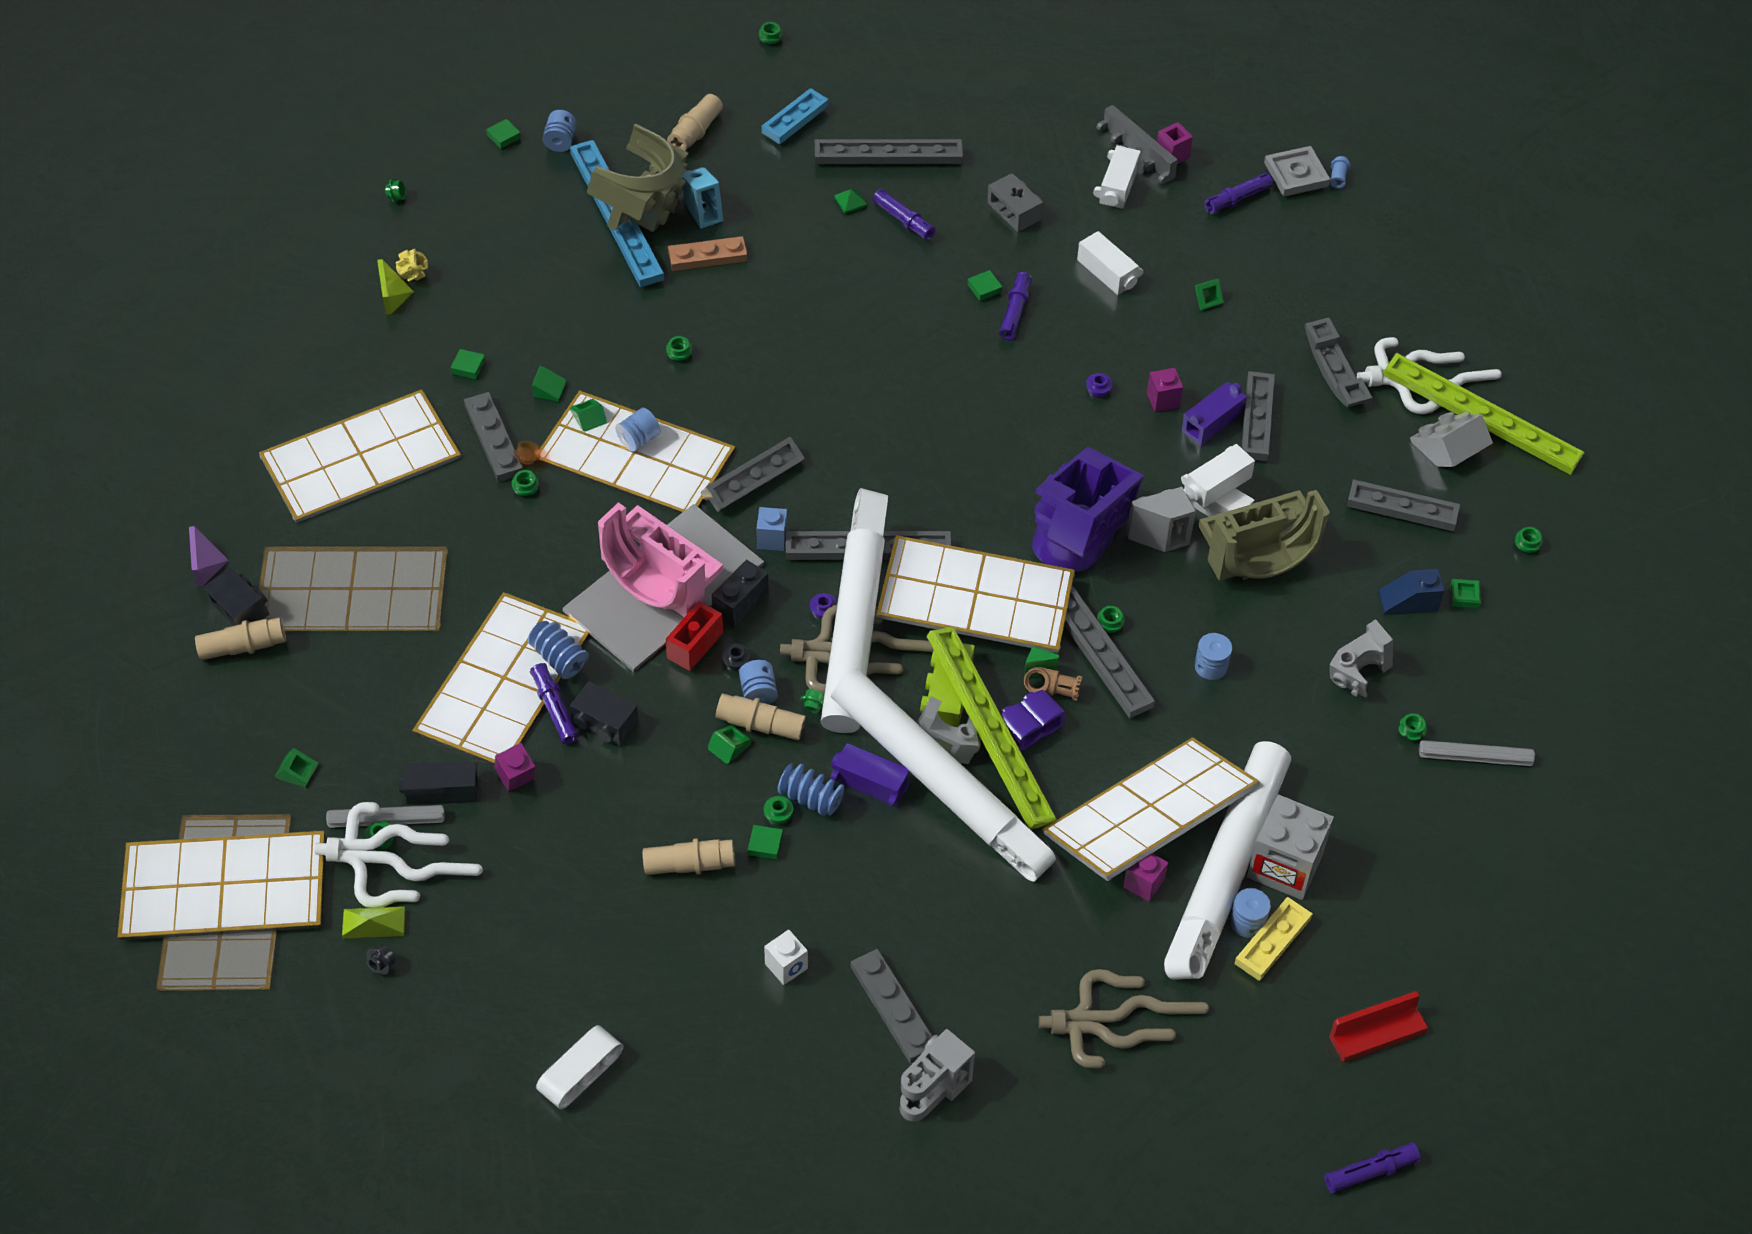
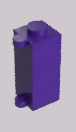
M1227 381L1184 414L1182 432L1202 446L1244 414L1247 396L1241 391V386L1236 382L1230 384Z
M848 743L842 752L835 754L831 764V768L834 770L830 779H833L835 783L838 782L888 803L892 807L898 806L909 786L910 771L906 767Z

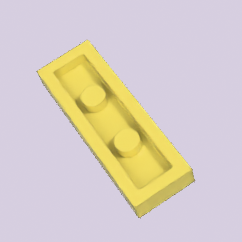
M1287 897L1236 957L1235 965L1260 981L1308 924L1312 913Z

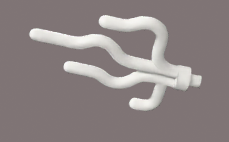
M1390 337L1378 341L1374 348L1378 365L1367 366L1365 372L1357 373V378H1362L1369 387L1380 385L1395 387L1399 391L1405 407L1413 413L1428 414L1442 407L1431 400L1426 404L1416 403L1412 398L1410 389L1383 375L1385 368L1389 364L1385 349L1396 347L1398 340L1395 337ZM1417 350L1408 354L1406 358L1413 362L1424 360L1434 364L1461 362L1464 360L1465 355L1462 352L1440 354L1428 350ZM1498 369L1465 372L1458 374L1449 381L1461 386L1467 382L1500 379L1502 372Z
M374 802L359 803L349 811L345 838H327L326 843H315L314 849L315 855H326V861L346 862L353 866L355 870V896L359 903L368 908H384L394 902H417L420 899V894L415 890H393L378 897L370 896L366 890L367 868L365 863L390 864L401 876L412 881H424L440 874L478 876L483 872L481 865L441 862L432 863L421 869H412L402 858L394 853L368 851L381 846L387 839L393 836H400L411 843L419 845L444 846L449 842V837L446 834L419 833L408 826L400 824L388 825L369 839H357L360 816L379 812L380 807Z

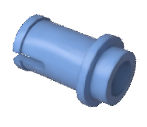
M1336 157L1331 163L1332 175L1330 185L1334 188L1340 189L1346 184L1347 172L1351 168V164L1346 157Z

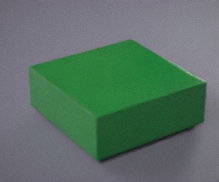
M507 119L486 129L487 136L500 149L521 139L520 131Z
M990 270L968 278L967 285L979 301L1002 293V285Z
M460 349L451 366V374L477 379L485 362V355Z
M1452 579L1450 583L1451 607L1479 609L1481 604L1480 581Z
M753 825L748 855L777 860L783 829Z

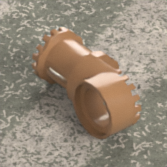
M1034 667L1024 677V685L1029 692L1035 693L1039 690H1044L1051 696L1060 694L1072 697L1073 701L1078 700L1080 691L1077 690L1081 688L1082 676L1074 678L1061 675L1056 670ZM1037 672L1044 676L1045 684L1043 687L1034 688L1030 684L1029 678L1032 673Z

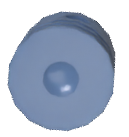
M555 110L550 113L542 137L546 147L556 152H563L570 148L577 127V120L574 115L565 110Z
M646 408L639 409L615 427L621 443L632 452L648 443L661 432L655 416Z
M1209 633L1200 639L1194 665L1195 670L1201 677L1217 680L1227 673L1232 652V644L1229 639L1218 633Z
M754 660L741 666L739 676L744 698L751 700L758 698L760 702L769 705L775 702L778 698L772 665L765 660Z
M1251 888L1242 890L1236 895L1230 916V925L1233 931L1245 938H1253L1268 919L1270 900L1267 895L1260 890Z

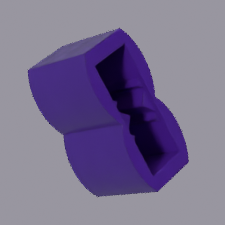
M1039 690L1035 693H1028L1021 703L1005 707L1000 712V715L1019 750L1022 751L1035 744L1041 737L1048 736L1064 724L1065 711L1044 690Z

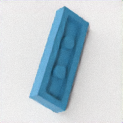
M810 88L763 124L762 133L778 144H781L829 106V99Z

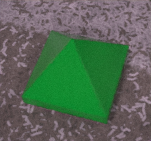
M857 188L834 195L844 214L867 207L866 201Z
M1218 278L1195 285L1200 310L1224 304Z

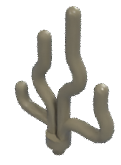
M837 605L828 608L823 614L821 632L816 639L808 641L792 639V644H780V655L791 656V661L806 662L805 679L808 688L824 694L826 684L817 681L818 662L829 664L832 642L828 641L832 634L833 619L836 617ZM875 613L874 624L882 623L883 619L876 618ZM872 631L871 643L880 642L896 650L933 652L934 650L930 642L926 640L898 639L886 632ZM872 662L868 663L867 676L874 673L899 675L903 672L904 668L899 663Z
M1097 969L1086 973L1080 981L1079 1006L1068 1011L1051 1010L1050 1016H1039V1028H1050L1051 1034L1070 1033L1071 1052L1074 1060L1085 1068H1102L1105 1065V1060L1102 1056H1088L1084 1053L1082 1033L1095 1034L1107 1044L1123 1049L1134 1047L1144 1041H1172L1176 1037V1032L1173 1029H1141L1127 1036H1119L1100 1023L1121 1021L1128 1017L1133 1010L1140 1007L1148 1008L1160 1014H1206L1209 1011V1005L1206 1002H1162L1151 996L1138 995L1129 998L1115 1010H1090L1092 1007L1091 987L1095 982H1105L1118 988H1142L1145 985V979L1141 976H1119L1108 970Z

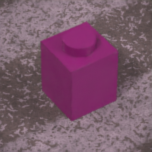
M1177 122L1158 131L1157 142L1178 159L1177 164L1190 158L1193 136L1180 123Z
M1171 368L1150 372L1147 395L1154 412L1180 408L1183 386L1176 369Z
M522 743L495 755L494 768L508 792L534 780L535 765Z
M1151 853L1127 868L1124 888L1149 902L1165 881L1168 862Z

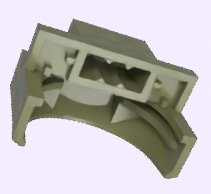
M634 124L626 149L651 163L649 167L650 173L645 170L640 177L627 176L596 166L592 172L586 193L613 207L607 224L609 228L616 231L622 223L627 224L631 220L654 232L659 225L663 226L666 223L670 212L674 213L679 206L680 200L677 197L678 194L682 193L686 185L684 177L688 164L685 163L688 153L668 143L658 134L638 124Z
M1298 490L1200 519L1199 528L1210 546L1208 562L1219 581L1234 576L1241 577L1243 580L1248 578H1269L1287 572L1304 561L1311 553L1319 551L1330 511L1317 490L1308 492L1306 500L1301 491ZM1294 522L1287 529L1284 530L1285 524Z

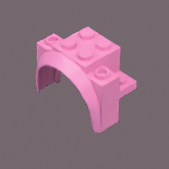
M617 503L598 521L601 559L605 561L608 569L619 584L643 603L660 607L664 610L673 609L685 617L698 601L702 603L705 601V588L723 571L722 563L638 505L626 515V507ZM634 539L640 543L641 549L638 547Z

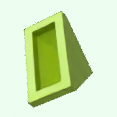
M381 259L377 261L385 312L388 315L392 314L414 291Z
M405 907L344 909L343 939L404 936Z

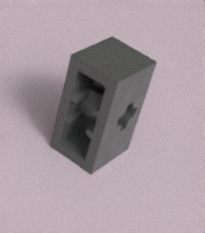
M1013 173L988 186L987 203L1017 232L1041 220L1043 208L1041 198L1035 195Z

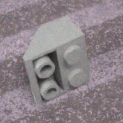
M1453 412L1441 415L1438 418V422L1419 428V433L1410 438L1411 442L1437 467H1454L1493 444L1482 414L1470 415V412H1464L1459 415H1454Z
M1182 487L1172 490L1167 489L1161 493L1140 497L1131 501L1127 529L1128 539L1163 552L1190 545L1196 511Z

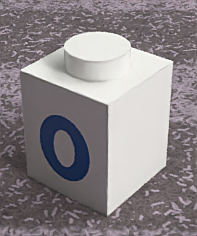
M787 930L765 945V965L785 985L808 969V950L790 930Z

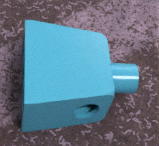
M705 168L686 171L684 177L686 185L683 189L684 201L700 229L723 222L719 182Z

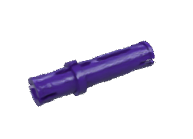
M1263 173L1238 186L1225 188L1218 195L1207 198L1204 202L1205 208L1210 214L1226 207L1231 208L1237 202L1273 186L1272 177L1269 174L1267 175V173Z
M884 189L876 191L873 196V202L901 221L907 230L914 231L925 241L930 240L934 236L936 228L923 220L921 214L908 209Z
M1020 272L1016 275L1014 287L1008 295L1009 303L999 331L1000 337H1003L1006 331L1003 338L1005 340H1013L1015 338L1023 307L1029 299L1028 290L1032 282V276L1029 275L1026 281L1028 273Z
M539 663L534 665L529 672L538 688L537 695L540 700L544 701L561 738V742L563 744H570L579 738V734L561 699L559 685L554 683L547 664Z
M1410 1142L1407 1145L1390 1151L1386 1149L1381 1150L1374 1157L1330 1173H1325L1324 1179L1329 1191L1336 1193V1191L1383 1174L1388 1176L1395 1174L1396 1169L1420 1162V1154L1416 1145Z

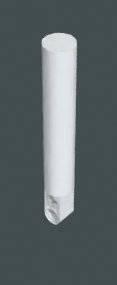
M862 488L859 489L855 499L851 531L847 535L821 716V725L837 733H852L860 727V724L830 696L837 684L853 669L858 668L867 676L885 543L883 532L888 495Z
M858 668L850 671L837 684L830 697L1026 879L1036 881L1056 861L1053 851Z
M1258 742L1252 750L1244 771L1259 780L1260 786L1234 801L1228 807L1165 958V972L1172 980L1201 978L1205 973L1251 861L1256 839L1291 763L1289 752L1276 743Z

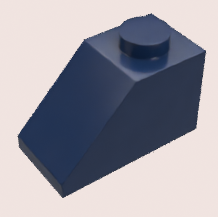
M1438 569L1414 570L1379 589L1378 594L1384 615L1439 610L1444 588Z

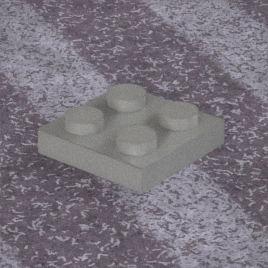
M1311 146L1265 156L1264 163L1283 197L1329 186L1330 178Z

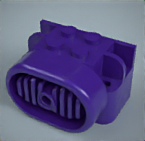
M1090 447L1085 448L1067 464H1062L1055 474H1050L1046 481L1037 487L1035 492L1042 496L1034 509L1037 528L1032 541V549L1036 557L1044 564L1073 569L1074 572L1089 569L1109 547L1115 532L1129 519L1131 501L1137 499L1144 475Z

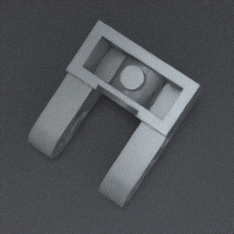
M948 1029L940 1036L934 1035L927 1042L923 1053L901 1077V1091L903 1094L900 1098V1113L906 1120L913 1122L922 1120L945 1097L952 1101L972 1082L975 1052ZM918 1100H920L919 1109L917 1107H913L912 1109L908 1108L909 1101L911 1103H916Z

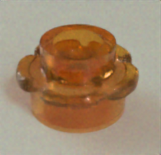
M521 441L518 443L517 450H514V455L523 464H533L534 461L540 459L539 446L534 442Z

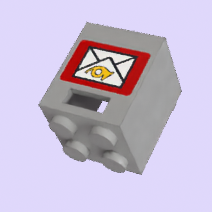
M1277 794L1256 839L1247 878L1303 900L1323 856L1334 817Z

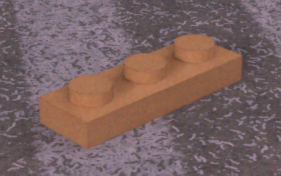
M743 236L668 246L672 271L747 262V252Z

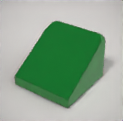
M540 366L532 384L533 395L537 398L559 402L567 380Z
M593 398L570 407L571 413L583 431L607 423L603 406Z
M1032 647L1026 660L1024 677L1034 667L1058 671L1059 655ZM1035 672L1030 675V678L1042 677L1043 675Z
M730 725L713 733L708 749L728 764L748 748L752 740L733 725Z
M293 748L284 758L274 777L305 787L318 762Z

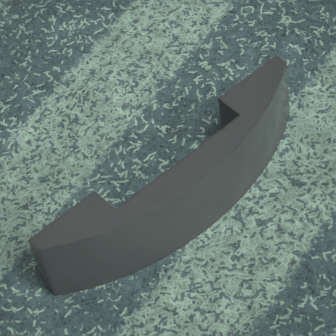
M1330 318L1306 323L1305 330L1311 350L1323 377L1335 396L1346 407L1371 401L1372 396L1363 379L1356 378L1338 345L1340 336Z

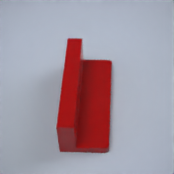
M1418 991L1336 1019L1329 1038L1342 1062L1345 1063L1426 1034L1428 1027L1417 1009L1420 999Z

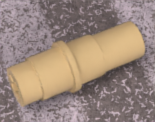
M706 95L696 107L680 117L679 123L668 136L667 142L686 151L696 140L702 139L705 135V130L722 111V101L716 95Z
M280 617L250 623L246 620L242 621L241 625L195 636L196 649L201 661L229 654L236 655L245 652L254 654L255 650L286 642L285 630Z
M722 693L715 718L744 727L748 732L755 730L799 741L806 716L762 703L758 698L751 700Z
M693 839V842L677 843L672 846L643 848L645 875L672 872H696V874H701L702 871L735 866L733 840L699 841L698 839Z

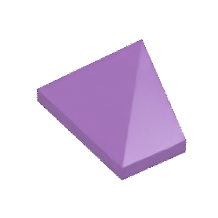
M195 526L189 527L192 573L196 586L201 587L229 560Z

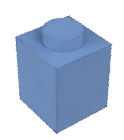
M759 507L756 528L757 549L785 550L787 509Z

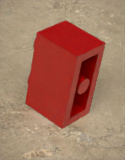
M698 601L666 637L667 659L691 671L723 634L722 613Z

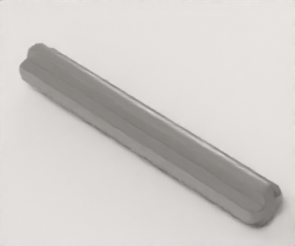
M1424 740L1419 745V756L1423 758L1532 766L1535 761L1533 749Z
M442 805L380 808L376 814L361 815L359 826H369L377 821H385L391 825L442 823L445 819V810ZM351 809L327 811L326 822L328 827H346L347 817Z

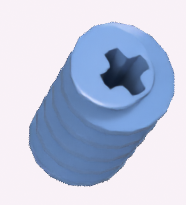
M548 621L539 622L528 635V644L535 648V651L562 676V679H569L575 676L589 658V654L582 650L578 643H575L573 637L568 636V632L565 629H561V625L558 622L550 624Z
M790 763L779 780L778 793L781 795L788 794V798L792 801L798 799V803L802 806L808 804V808L812 811L818 809V813L821 816H826L827 814L831 816L842 800L845 786L840 784L834 790L835 781L833 779H830L824 785L825 776L823 774L813 779L815 772L813 769H809L806 774H803L804 764L801 763L796 769H793V763Z

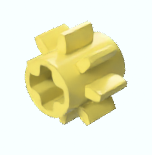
M412 249L411 251L405 250L398 254L401 260L396 262V270L402 278L408 279V282H411L414 279L417 281L426 276L423 271L428 268V262L423 253Z

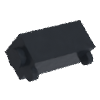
M477 761L404 764V776H399V793H404L407 805L478 802Z

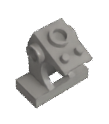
M1377 620L1366 625L1365 634L1339 649L1330 663V679L1341 688L1347 687L1352 690L1351 694L1354 696H1358V694L1363 697L1368 696L1366 692L1368 683L1358 672L1363 666L1376 664L1383 673L1393 667V639Z
M931 696L917 724L959 763L969 764L973 755L978 753L981 745L980 736H977V730L970 717L967 724H962L959 727L946 724L937 713L941 701Z

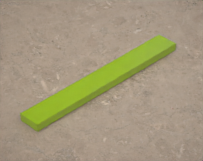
M1398 353L1395 354L1384 370V376L1457 415L1464 412H1470V415L1482 414L1489 432L1570 475L1584 454L1578 448Z
M954 627L930 631L927 638L1029 829H1034L1053 823L1056 820L1055 815Z

